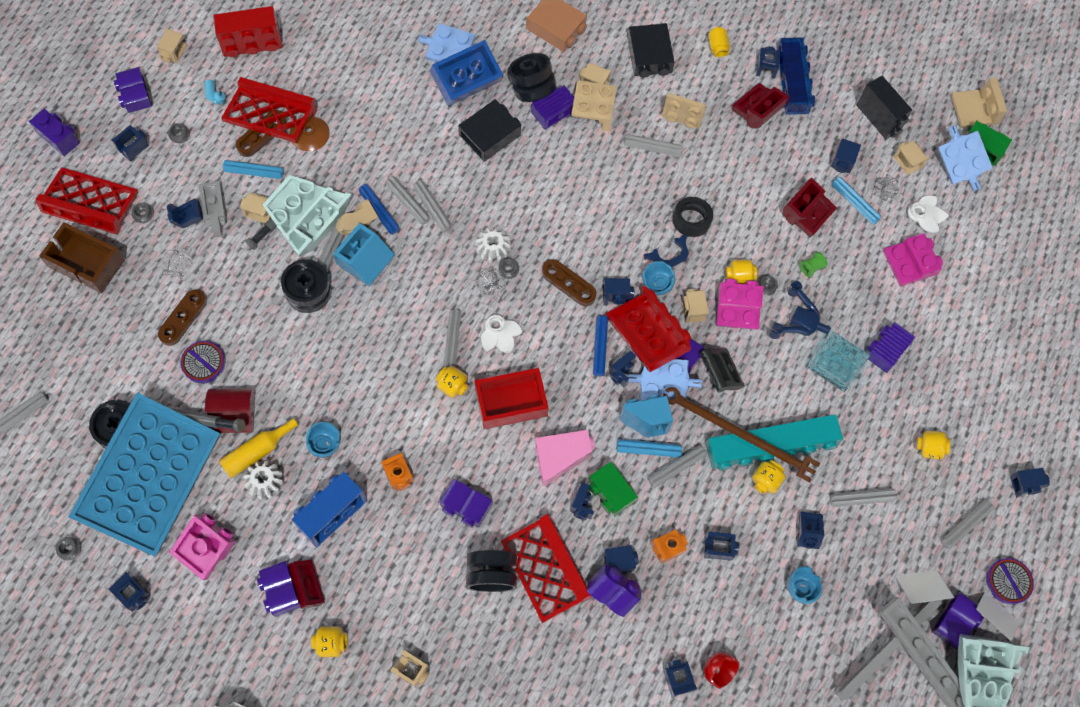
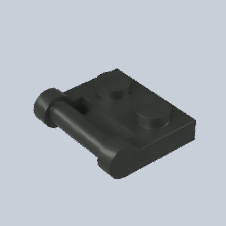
M707 348L699 353L711 372L718 393L725 390H739L745 387L728 349Z

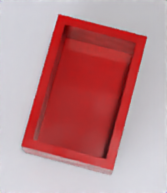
M273 6L213 14L215 34L224 57H236L247 53L256 54L261 51L272 52L282 48L280 28Z
M539 368L474 380L483 429L548 417L549 407Z

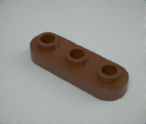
M274 110L276 115L282 113L280 110ZM272 111L266 114L262 119L274 116ZM286 117L279 120L281 125L287 123ZM274 122L266 124V127L270 129L279 126L274 124ZM249 129L238 138L236 148L241 156L250 157L274 137L266 134L260 137L259 135L263 133Z
M548 260L544 263L542 275L545 280L581 306H590L595 302L597 292L591 284L557 260ZM554 270L556 274L551 275L549 271ZM571 282L573 285L568 287L565 283ZM587 294L589 295V298L584 299L582 295Z
M191 290L187 292L160 327L158 338L164 345L172 346L177 344L204 309L207 299L202 291ZM198 297L196 301H191L192 298ZM185 314L183 318H178L179 315ZM168 331H172L170 335L166 336Z

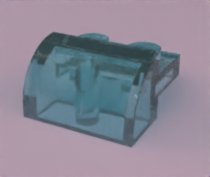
M833 332L808 369L845 393L870 355L836 332Z

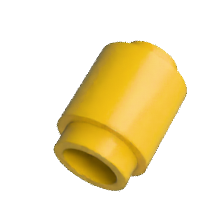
M722 27L713 28L708 33L711 52L715 57L727 56L731 48L727 30Z

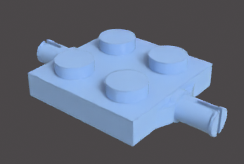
M439 23L432 37L420 34L418 42L429 45L425 55L427 60L439 62L473 46L476 37L473 33Z
M953 125L948 128L952 140L937 147L951 183L955 184L960 181L969 180L973 191L978 190L981 186L977 177L981 173L992 169V165L978 131L960 136L957 126Z
M677 359L652 372H649L644 366L641 374H628V377L636 378H628V382L641 383V400H647L648 397L653 395L663 397V393L668 394V398L673 400L676 398V394L665 391L669 387L677 388L680 395L686 398L689 387L702 388V384H694V382L703 383V379L690 378L688 373L689 361Z

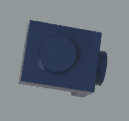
M195 198L179 207L171 203L167 205L169 222L182 229L203 219L200 201Z

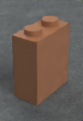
M542 0L526 18V29L564 52L568 47L571 48L574 45L579 34L582 35L587 28V15L563 0Z

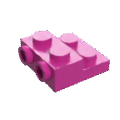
M925 233L907 238L903 243L884 248L883 250L900 287L938 275L942 270L943 261L939 255H935L933 251L934 243L931 238L926 237Z
M725 279V283L721 282L718 288L716 326L758 330L764 286H758L759 282L746 281L745 285L737 284L738 280Z
M208 513L194 515L169 551L172 556L202 580L208 579L219 561L226 558L237 542L232 538L233 532L228 528L217 526L215 524L217 520Z

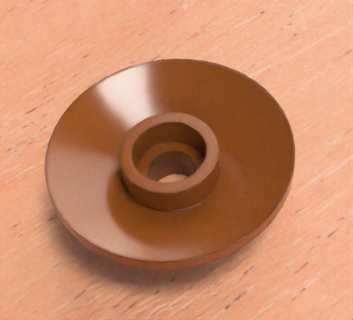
M311 116L297 143L292 142V144L302 151L318 150L329 139V127L324 120ZM295 126L290 128V135H294L296 131Z

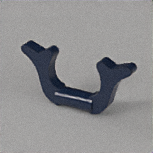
M683 235L681 238L674 239V243L682 251L678 256L670 260H663L659 256L658 250L654 249L652 253L644 254V259L663 261L672 268L685 262L689 254L686 246L688 236Z

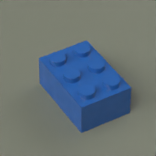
M485 40L432 64L430 73L448 107L499 83L504 76Z
M345 472L331 478L328 483L329 485L323 491H317L312 496V501L306 506L298 508L291 519L300 532L316 548L367 502L363 490Z

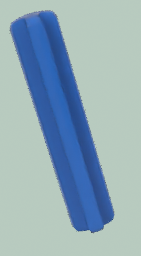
M368 184L360 186L359 193L365 200H369L387 231L391 235L397 233L400 230L399 225Z
M602 315L597 316L593 367V375L599 377L605 375L608 317Z

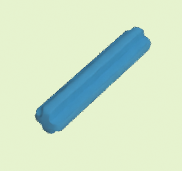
M224 160L223 162L224 172L282 179L284 175L283 168L278 166Z
M838 177L833 181L832 186L871 224L874 225L881 219V215L842 177Z
M620 439L617 442V451L621 453L679 458L682 455V445Z

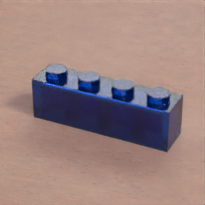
M804 37L780 38L777 50H780L779 70L782 92L789 96V102L784 106L785 114H809L811 108L815 106V96L811 92L813 81L812 78H809L810 62H807L806 58L808 47L804 44Z

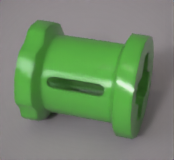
M815 252L813 257L808 260H802L799 263L801 271L808 278L812 277L814 272L819 269H825L828 265L826 258L821 252Z

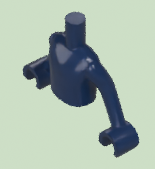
M792 282V288L788 290V294L792 297L799 296L809 310L798 306L789 324L793 327H783L780 323H775L772 326L773 330L769 333L770 338L778 339L782 333H798L810 336L816 330L828 335L831 327L820 322V313L813 302L802 291L803 286L801 282Z

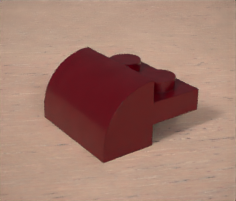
M758 83L732 105V111L746 119L747 125L750 128L758 129L788 104L789 96L776 87L770 90L761 83Z
M811 177L784 206L783 213L791 225L796 224L809 237H812L837 207L823 195L826 190Z
M255 387L208 389L205 398V412H207V415L220 416L230 420L239 418L245 421V428L242 432H235L233 429L224 427L208 428L218 433L254 432Z

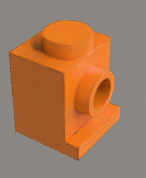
M402 452L381 461L393 491L396 489L398 491L405 490L411 486L410 483L414 482ZM399 469L402 470V473L400 475L394 474V471Z
M675 529L659 538L653 539L650 545L660 564H663L685 553L688 541L682 532L678 533ZM668 541H674L676 546L674 548L669 547Z

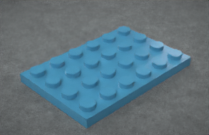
M137 392L68 518L156 557L220 433Z

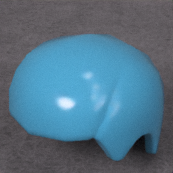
M663 261L652 262L647 265L642 277L645 286L649 290L652 289L656 296L667 294L675 284V274L672 267Z
M329 422L315 423L307 432L306 446L308 451L313 456L319 458L332 456L340 444L339 430Z
M801 566L790 575L787 589L797 602L812 604L821 596L823 590L821 577L815 575L811 567Z

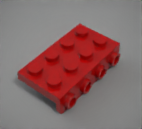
M644 285L641 287V295L606 313V316L646 369L652 372L690 351L691 336L687 329L680 327L676 316L669 314L666 305L658 301L655 292L652 289L649 290Z

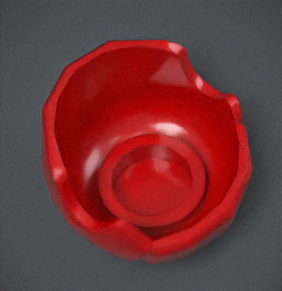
M716 652L705 663L704 677L710 684L721 689L734 679L739 670L740 663L728 652Z

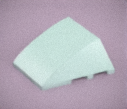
M289 175L264 202L263 207L300 257L314 251L334 228L339 217L344 214L352 194L334 191L333 188L315 185L314 182Z
M960 634L958 674L964 707H1006L1013 690L1011 685L1015 673H1020L1021 667L1018 664L1023 653L1027 654L1030 647L992 638Z

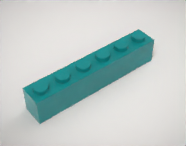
M836 414L747 431L792 456L799 452H803L804 455L812 454L817 451L816 449L824 448L825 451L833 450L843 440ZM734 434L708 438L705 444L711 468H718L719 471L732 468L731 465L740 464V467L753 464V461L757 460L769 462L770 460L773 461L775 457Z

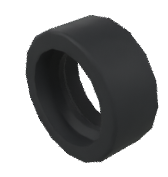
M698 197L683 198L678 202L673 213L675 228L681 234L688 237L704 235L708 232L713 220V210L710 204ZM686 210H694L699 212L705 221L700 224H692L686 221L681 213Z

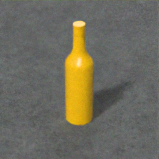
M293 418L276 430L260 432L220 459L219 463L231 479L275 450L281 437L297 427V422Z

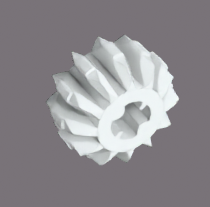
M496 227L493 231L487 228L486 234L480 232L479 239L476 240V252L481 254L482 260L489 257L490 264L494 258L499 263L501 257L506 258L508 256L507 252L511 250L510 238L505 236L504 230L498 233Z
M265 460L263 466H261L259 462H256L255 469L248 467V471L251 474L244 475V479L248 481L244 486L246 489H250L249 494L251 496L257 494V497L262 500L266 494L268 498H272V490L275 493H279L276 485H283V481L279 479L283 474L281 471H277L278 466L276 464L270 466L269 461ZM263 476H266L268 480H264V483L261 484L260 478L263 479Z

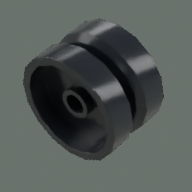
M530 53L514 60L508 67V75L513 83V90L518 100L523 102L538 101L548 97L557 87L550 58L545 54Z
M308 259L294 261L282 273V290L287 302L293 309L301 313H312L319 311L327 305L331 298L332 288L327 272L320 263Z
M120 399L109 400L100 404L93 411L89 420V431L92 438L104 449H106L130 406L129 402Z
M500 550L474 551L467 554V568L473 572L466 575V589L478 592H506L517 589V575L510 572L517 568V554Z

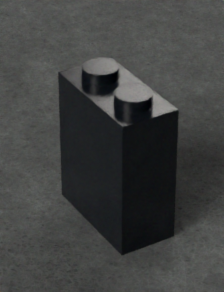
M667 23L629 26L627 40L634 76L644 78L650 75L659 74L665 76L672 73L675 61Z
M883 75L866 84L856 105L885 140L891 136L895 138L903 132L902 128L909 121L908 117L913 111Z
M494 99L459 124L458 132L466 144L485 162L521 136L522 125L516 117L513 118L504 104H500Z

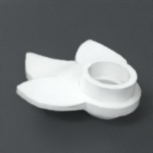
M936 196L922 197L919 202L911 204L907 211L909 218L918 222L920 227L929 233H938V224L943 222L948 217V214L936 207Z
M492 315L485 322L486 330L481 335L482 347L486 352L496 346L497 349L504 353H511L514 347L513 337L520 335L522 330L515 321L505 320L499 315ZM498 323L500 327L494 329L492 324Z

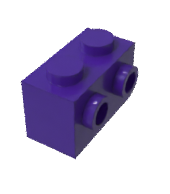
M44 108L29 120V123L41 138L65 157L79 144L74 136L76 132L69 124H62L61 118L56 113H49Z

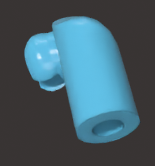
M213 80L205 81L206 99L216 105L223 104L226 98L225 93L222 92L220 94L219 91H215V82Z

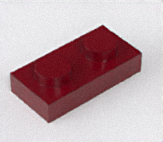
M312 559L294 561L289 564V570L301 609L324 604L325 601Z

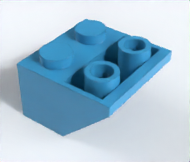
M359 223L336 249L333 256L336 265L370 287L395 257V254L376 233Z
M653 395L648 397L647 400L639 401L638 399H632L627 401L626 404H623L620 421L646 438L668 434L673 418L667 396Z

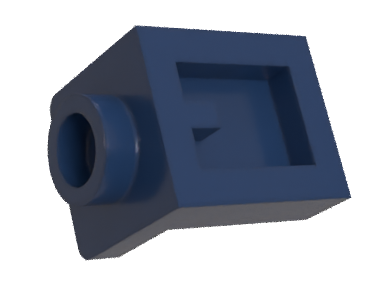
M631 350L614 363L609 372L612 381L616 385L620 384L623 388L627 386L629 381L625 374L630 372L635 366L633 363L636 356Z
M581 482L570 512H573L576 518L586 520L587 518L592 519L594 511L582 506H587L591 497V493L588 492L590 485Z
M800 511L798 547L808 549L820 548L824 538L823 514Z

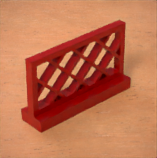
M240 77L237 82L238 89L221 119L222 122L297 143L309 118L315 116L317 108L312 97ZM242 95L250 98L249 101L239 104V99ZM260 102H265L269 104L268 106H265L260 109H258L256 106V104ZM254 106L255 111L244 114L242 109ZM283 107L287 111L276 115L274 109ZM238 110L242 114L236 118L230 117L231 113ZM272 111L274 116L262 119L260 114ZM298 112L304 114L302 118L296 120L293 117V114ZM257 115L260 119V121L255 123H249L247 121V119L255 117ZM288 116L291 117V122L281 125L280 119ZM277 121L279 125L272 129L266 127V124ZM294 126L296 128L294 135L284 132L288 128Z
M61 167L45 193H39L35 200L42 213L118 235L121 229L120 223L134 202L138 190ZM64 175L71 176L74 179L61 184ZM88 181L93 185L80 189L78 184ZM77 186L78 191L66 194L64 189ZM104 187L111 188L112 190L102 195L98 192L99 189ZM61 190L64 194L58 198L51 197L53 193ZM96 192V197L85 200L84 194ZM124 192L130 194L128 198L120 201L117 195ZM81 196L83 200L82 202L76 204L69 202L70 199ZM115 197L117 202L104 205L102 200ZM100 202L102 207L97 209L88 207V205ZM118 207L120 208L117 216L107 212Z
M548 514L541 517L535 523L501 540L505 551L512 552L508 545L509 542L515 539L524 541L521 553H515L519 557L515 570L542 623L592 598L587 592V586ZM537 527H540L543 533L540 543L528 540L531 531ZM545 538H546V540H547L549 546H548V545H544ZM527 542L539 546L536 558L524 555ZM542 547L552 550L553 558L551 563L539 560ZM522 558L534 561L531 574L521 571L520 564ZM555 559L557 560L559 566L554 565ZM537 563L550 566L546 579L534 576ZM553 567L562 570L564 573L561 584L549 580ZM524 576L529 577L528 583ZM533 578L545 582L541 595L533 593L530 589ZM566 579L570 587L565 585ZM548 583L560 587L556 600L544 596ZM563 588L572 590L576 600L570 603L561 602L560 598ZM534 596L540 598V599H539V603H537V601H536V599H535ZM543 599L555 602L553 612L546 616L543 615L540 609ZM558 604L565 605V606H563V607L557 609V608H558Z

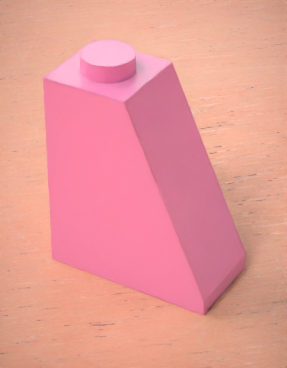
M588 430L535 438L542 486L550 484L591 457L592 450L595 449L593 436L589 437Z

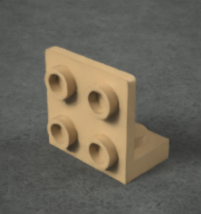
M989 78L980 90L953 92L951 95L961 128L972 127L976 120L986 125L999 124L1007 113L997 78Z
M577 81L572 116L599 120V123L603 124L602 131L610 132L617 86Z
M667 93L662 117L670 122L683 123L689 128H700L707 106L700 102Z

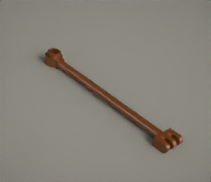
M669 387L665 390L668 393L674 392L676 394L675 399L670 400L668 398L669 405L678 404L799 469L796 476L809 483L812 479L804 475L807 471L815 475L816 471L808 466L810 463L816 467H819L821 464L809 456H806L803 461L687 400L680 395L679 390L675 387Z

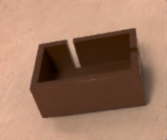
M65 222L62 223L53 236L62 251L58 249L54 242L49 241L39 255L47 267L81 284L84 283L85 286L101 294L125 260L118 248Z

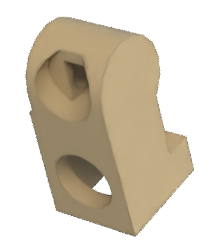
M368 199L356 207V212L345 213L337 220L336 229L340 234L348 235L359 223L367 226L378 218Z

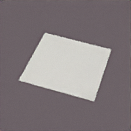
M937 570L895 576L911 604L954 598Z
M985 591L976 610L1012 641L1020 622Z

